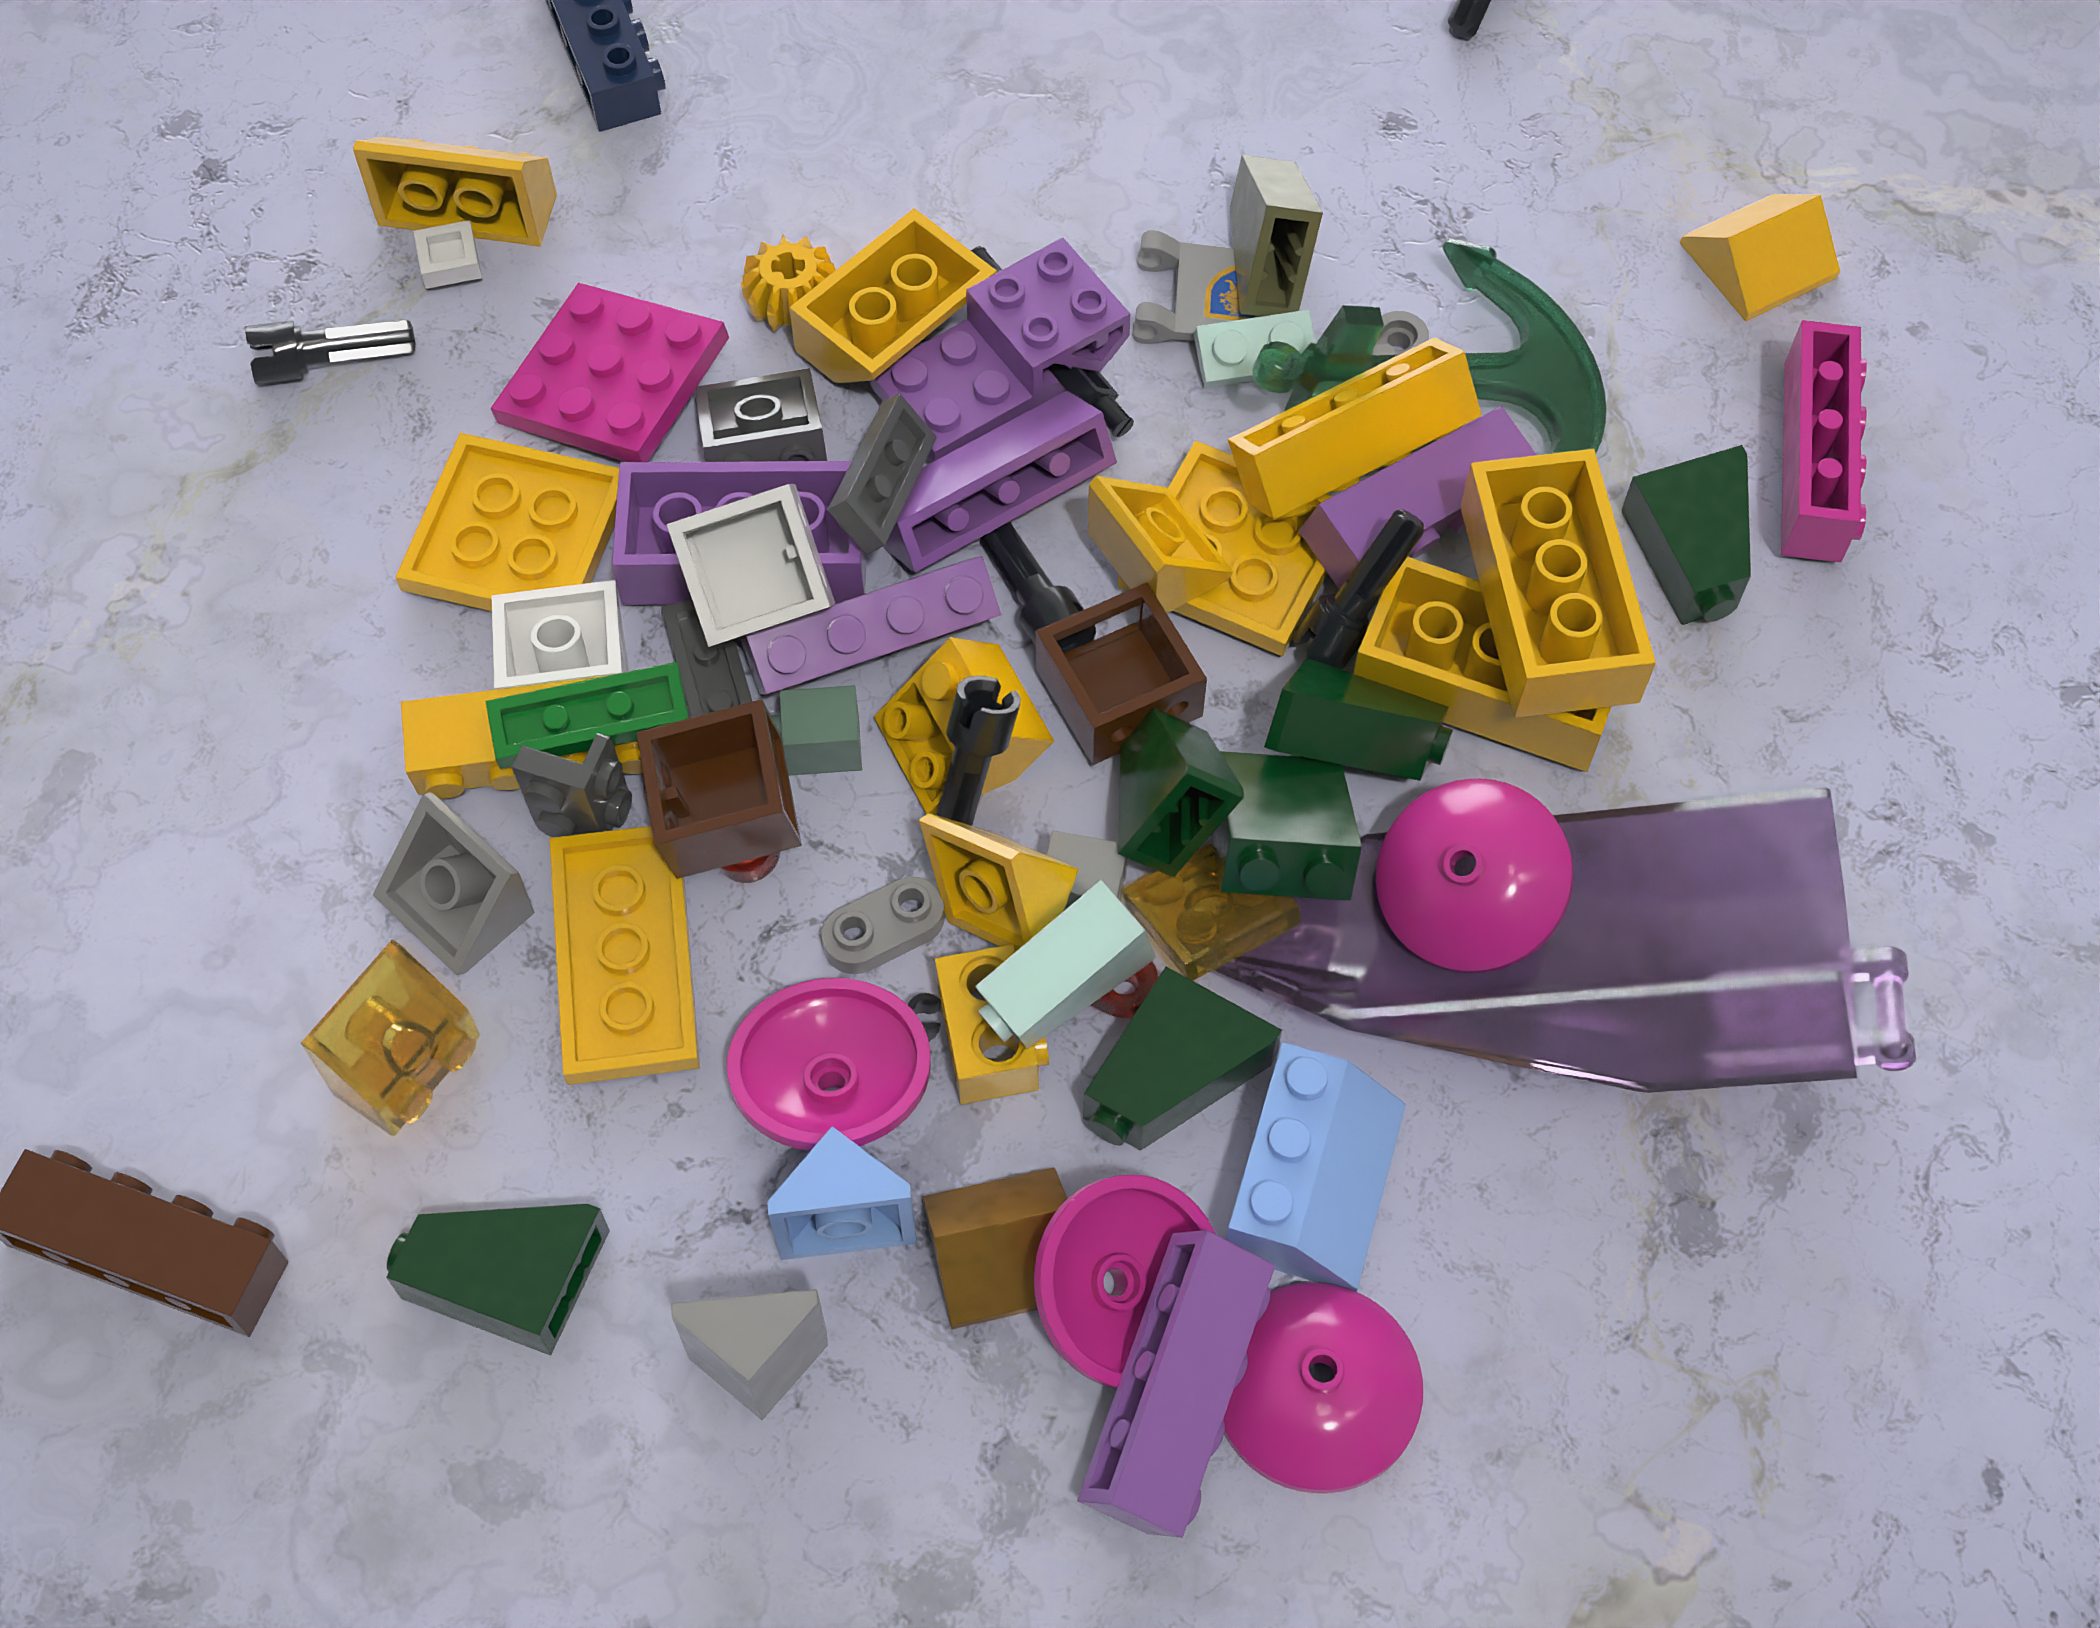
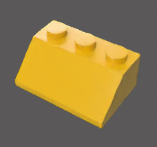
M376 137L355 141L353 152L378 226L420 230L470 220L474 238L541 247L557 197L548 157L534 156L528 153L479 149L473 146L439 144L419 139L408 140Z
M913 208L789 307L795 351L834 383L874 380L967 303L966 289L996 274L997 270Z

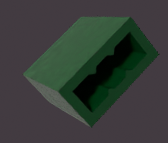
M1220 751L1244 789L1243 800L1211 835L1220 892L1351 901L1362 844L1343 765L1305 757Z

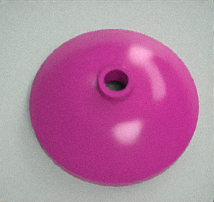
M1482 778L1456 780L1440 785L1422 794L1410 803L1388 830L1378 855L1376 867V888L1379 904L1384 918L1396 937L1410 951L1426 962L1442 969L1460 973H1485L1504 969L1524 960L1548 941L1561 923L1570 902L1574 879L1573 860L1569 843L1551 812L1531 794L1516 786ZM1464 856L1475 857L1476 866L1471 874L1467 876L1455 874V864L1460 858Z
M846 978L809 980L786 987L772 994L753 1008L738 1026L729 1046L727 1056L729 1088L732 1098L743 1117L768 1138L786 1146L808 1151L814 1148L832 1126L858 1146L885 1136L903 1123L916 1109L927 1089L931 1071L928 1036L915 1012L903 1000L884 988L864 981ZM830 1087L841 1088L835 1091H824Z
M1119 1175L1103 1178L1084 1186L1071 1195L1059 1207L1044 1231L1039 1244L1034 1269L1035 1299L1042 1325L1051 1343L1062 1358L1073 1369L1096 1383L1112 1388L1118 1387L1172 1233L1208 1230L1216 1234L1199 1206L1181 1190L1167 1182L1144 1175ZM1108 1271L1112 1274L1115 1281L1114 1290L1110 1295L1105 1291L1103 1283L1104 1276Z
M1300 1283L1281 1287L1270 1292L1268 1307L1263 1316L1256 1322L1246 1351L1248 1356L1246 1372L1240 1383L1233 1389L1223 1418L1225 1423L1224 1435L1238 1456L1258 1474L1278 1485L1296 1491L1322 1494L1336 1493L1357 1488L1374 1480L1400 1458L1411 1441L1420 1419L1423 1405V1378L1420 1363L1410 1339L1394 1317L1383 1307L1351 1289L1326 1283ZM1315 1363H1325L1331 1367L1335 1378L1326 1383L1318 1382L1310 1375L1309 1367Z

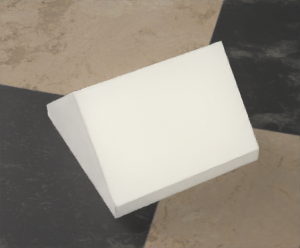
M615 580L491 595L494 690L608 676L629 671Z

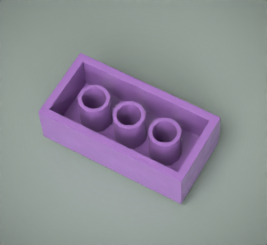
M852 461L620 462L612 568L622 605H670L692 599L667 524L787 484L796 485L835 603L865 594L866 553L850 535L840 528L836 519L827 510Z

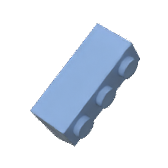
M1282 1042L1228 1227L1226 1240L1275 1264L1274 1270L1318 1283L1338 1285L1357 1292L1406 1104L1349 1060Z

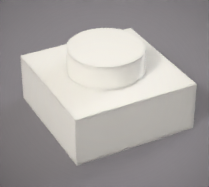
M470 220L413 231L421 276L426 289L482 278Z

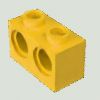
M1013 944L935 958L938 994L942 1002L941 1009L960 1105L1038 1091L1039 1066L1049 1065L1045 1037L1028 1049L1015 1034L1006 1042H1003L978 1012L988 1002L979 1000L971 995L977 989L975 986L1015 953ZM997 1045L1007 1046L1016 1052L1012 1058L1002 1062L989 1060L983 1055L987 1049Z

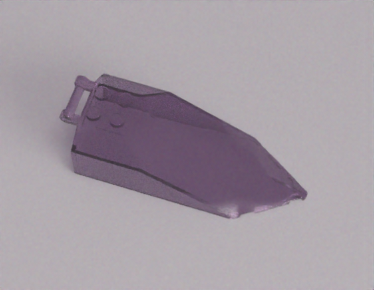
M1825 787L1553 815L1566 836L1573 860L1574 879L1568 908L1556 931L1537 951L1512 966L1492 972L1460 973L1439 968L1418 957L1396 937L1384 918L1376 888L1378 855L1387 832L1366 834L1360 837L1362 850L1351 901L1253 894L1223 910L1220 920L1214 926L1198 932L1185 930L1177 940L1183 957L1216 970L1220 974L1290 1005L1320 1016L1347 1030L1640 1093L1858 1078L1859 1065L1876 1064L1879 1068L1886 1071H1902L1911 1067L1916 1060L1915 1040L1906 1029L1903 983L1907 980L1909 971L1905 952L1893 946L1851 949L1845 886L1831 790ZM1464 856L1460 858L1455 864V874L1458 876L1471 874L1476 866L1475 857ZM1869 980L1875 985L1878 1029L1857 1031L1854 982Z

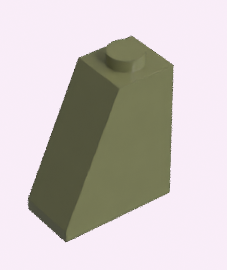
M1248 155L1241 156L1230 205L1241 314L1269 316L1295 312L1300 309L1323 211L1296 162Z

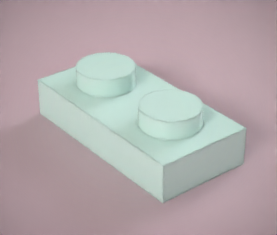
M1309 310L1196 326L1193 333L1203 388L1316 372L1320 365Z

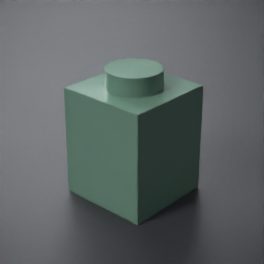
M855 685L780 690L781 715H771L782 737L789 776L862 771L860 723Z

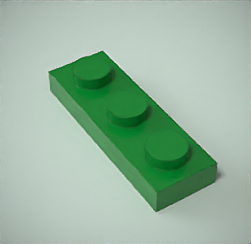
M677 662L485 701L495 759L500 769L512 767L522 745L560 757L589 751L597 733L610 736L613 744L618 745L637 741V732L689 719Z

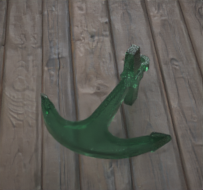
M1452 238L1448 239L1442 248L1464 287L1468 290L1477 289L1506 313L1517 327L1521 341L1518 349L1508 352L1465 353L1477 399L1511 403L1523 407L1536 416L1547 430L1551 441L1550 454L1595 449V453H1597L1602 442L1606 424L1605 389L1595 357L1581 332L1564 310L1545 291L1527 277L1496 258V251L1491 246ZM1342 305L1317 343H1310L1302 353L1285 342L1274 341L1265 344L1252 366V374L1256 382L1270 392L1280 394L1287 393L1293 389L1284 409L1286 411L1398 355H1371L1384 327L1380 307Z

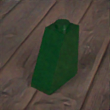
M1743 445L1633 476L1621 511L1681 625L1705 619L1708 622L1717 621L1730 615L1737 609L1751 577L1748 458Z
M1306 658L1282 688L1264 748L1280 753L1420 781L1430 762L1437 765L1442 764L1453 730L1443 726L1448 706Z
M1152 707L1120 746L1118 854L1174 878L1243 800V787L1206 730Z
M1165 966L1084 1092L1083 1119L1088 1121L1089 1128L1106 1142L1121 1146L1125 1142L1141 1151L1269 1068L1277 1057L1282 1029Z
M590 1204L418 1214L409 1233L403 1232L395 1240L387 1259L386 1267L388 1274L386 1278L399 1297L405 1301L551 1356L610 1230L601 1209Z

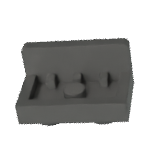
M597 733L583 764L527 746H521L512 765V770L534 823L540 831L550 837H562L612 831L614 826L620 828L625 823L632 804V793L628 789L622 763L619 762L610 736Z

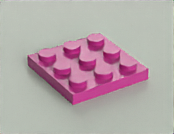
M578 282L490 409L498 424L626 462H648L728 341L729 335L722 321Z

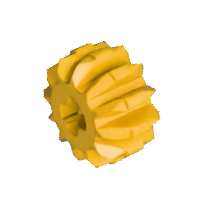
M783 234L779 245L772 246L761 242L758 255L746 256L745 274L741 282L743 298L746 299L747 305L750 306V312L754 316L755 321L768 320V324L776 332L785 324L792 327L789 307L837 269H835L834 263H831L830 255L827 253L825 246L812 248V244L807 236L797 243H790Z

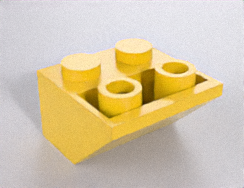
M950 637L874 716L926 814L937 815L955 747L946 735V728L958 683L964 678L988 676L998 679L1001 685L997 700L999 704H1002V699L1012 691H1017L1021 698L1009 746L1003 753L992 756L981 795L1016 780L1055 742L999 644Z

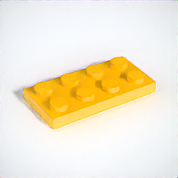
M652 826L549 838L562 1067L566 1084L573 1085L700 1069L685 877L677 879L655 847Z

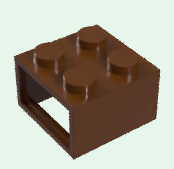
M1148 583L1036 630V670L1092 765L1120 754V746L1152 707L1188 723L1203 717L1207 677ZM1137 606L1135 623L1066 653H1063L1057 643L1060 639Z
M762 699L637 732L654 845L677 879L802 846L782 737Z

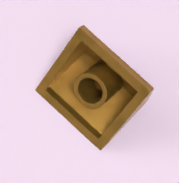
M1055 1167L922 1196L951 1329L1038 1310L1034 1289V1269L1039 1244L1051 1218L1068 1199Z

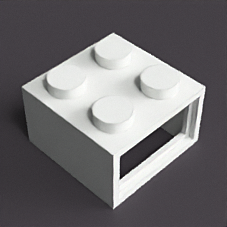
M787 484L667 524L708 647L831 607L835 604L795 484Z

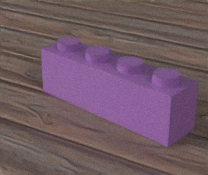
M1066 390L922 467L895 526L883 547L916 573L1116 464L1117 460L1102 411Z
M1501 405L1320 503L1299 529V532L1340 590L1394 511L1404 509L1417 516L1424 523L1423 535L1408 555L1410 558L1415 559L1434 547L1441 540L1439 534L1452 527L1456 534L1466 530L1460 504L1471 463L1534 456L1537 454Z
M978 556L835 603L831 607L740 636L758 692L759 694L767 695L1002 614L983 556Z
M1208 1230L1172 1233L1077 1502L1146 1534L1183 1538L1187 1525L1195 1518L1201 1504L1200 1486L1209 1459L1222 1442L1225 1432L1223 1418L1233 1389L1240 1383L1246 1372L1248 1364L1246 1351L1255 1324L1268 1307L1270 1300V1289L1268 1286L1276 1266L1275 1264Z

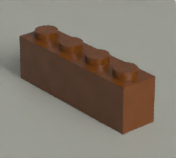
M24 1149L0 1191V1240L6 1246L247 1337L251 1336L289 1263L274 1244L275 1234L272 1231L245 1218H237L233 1225L211 1218L214 1212L210 1208L186 1196L175 1195L172 1203L151 1195L153 1191L151 1187L123 1173L115 1172L111 1180L90 1173L92 1167L87 1162L64 1151L54 1150L49 1158Z

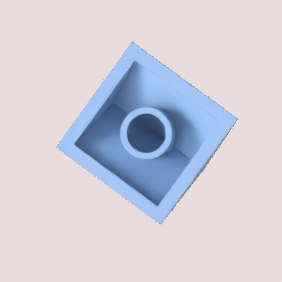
M833 1126L767 1201L768 1215L781 1260L917 1244L910 1184Z

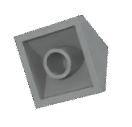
M433 793L423 794L373 896L456 975L467 973L534 914V910L519 872Z
M817 1289L671 1303L672 1319L688 1358L761 1420L767 1416L828 1346L827 1329Z

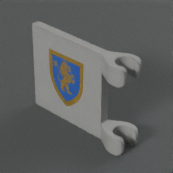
M1148 230L1143 233L1141 249L1138 252L1137 263L1139 268L1143 271L1159 272L1177 267L1175 313L1156 303H1140L1136 308V318L1133 323L1132 335L1135 341L1143 344H1153L1171 339L1195 341L1193 333L1196 326L1262 317L1245 315L1240 312L1234 248L1179 242L1169 235L1155 230Z

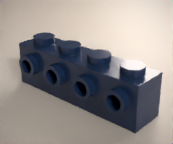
M545 0L599 132L661 114L658 91L666 89L664 76L657 57L647 59L645 52L649 51V44L640 18L631 20L629 14L633 13L631 0Z

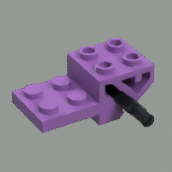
M1063 237L1003 270L989 255L985 247L978 246L971 251L997 270V273L966 289L967 320L908 351L878 377L870 381L872 389L883 402L900 393L937 436L928 455L932 462L1066 390L1102 411L1106 426L1112 432V435L1114 437H1121L1132 428L1134 420L1115 401L1119 394L1100 372L1130 336L1131 314Z

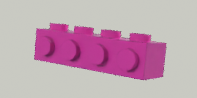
M1802 320L1784 363L1781 555L1842 562L1851 541L1860 540L1863 535L1867 510L1866 505L1861 504V488L1865 479L1867 460L1865 455H1861V439L1865 431L1867 410L1866 407L1861 406V392L1865 383L1867 362L1865 359H1861V327Z

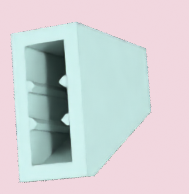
M1100 880L975 986L988 1002L978 1012L1003 1042H1006L1015 1034L1028 1049L1144 968L1156 958V955L1145 929L1104 882Z

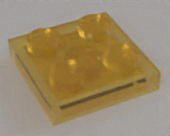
M1213 843L1199 849L1174 878L1156 871L1122 889L1126 908L1180 972L1192 981L1302 924L1299 905L1292 897L1220 892Z

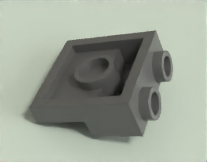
M810 368L697 386L695 389L706 462L827 461L823 429Z

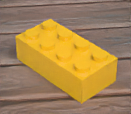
M1595 449L1471 463L1460 508L1514 718L1640 703L1656 661Z
M1410 557L1405 559L1382 592L1358 650L1353 673L1448 706L1449 708L1444 720L1446 724L1588 772L1611 707L1514 718L1479 580Z

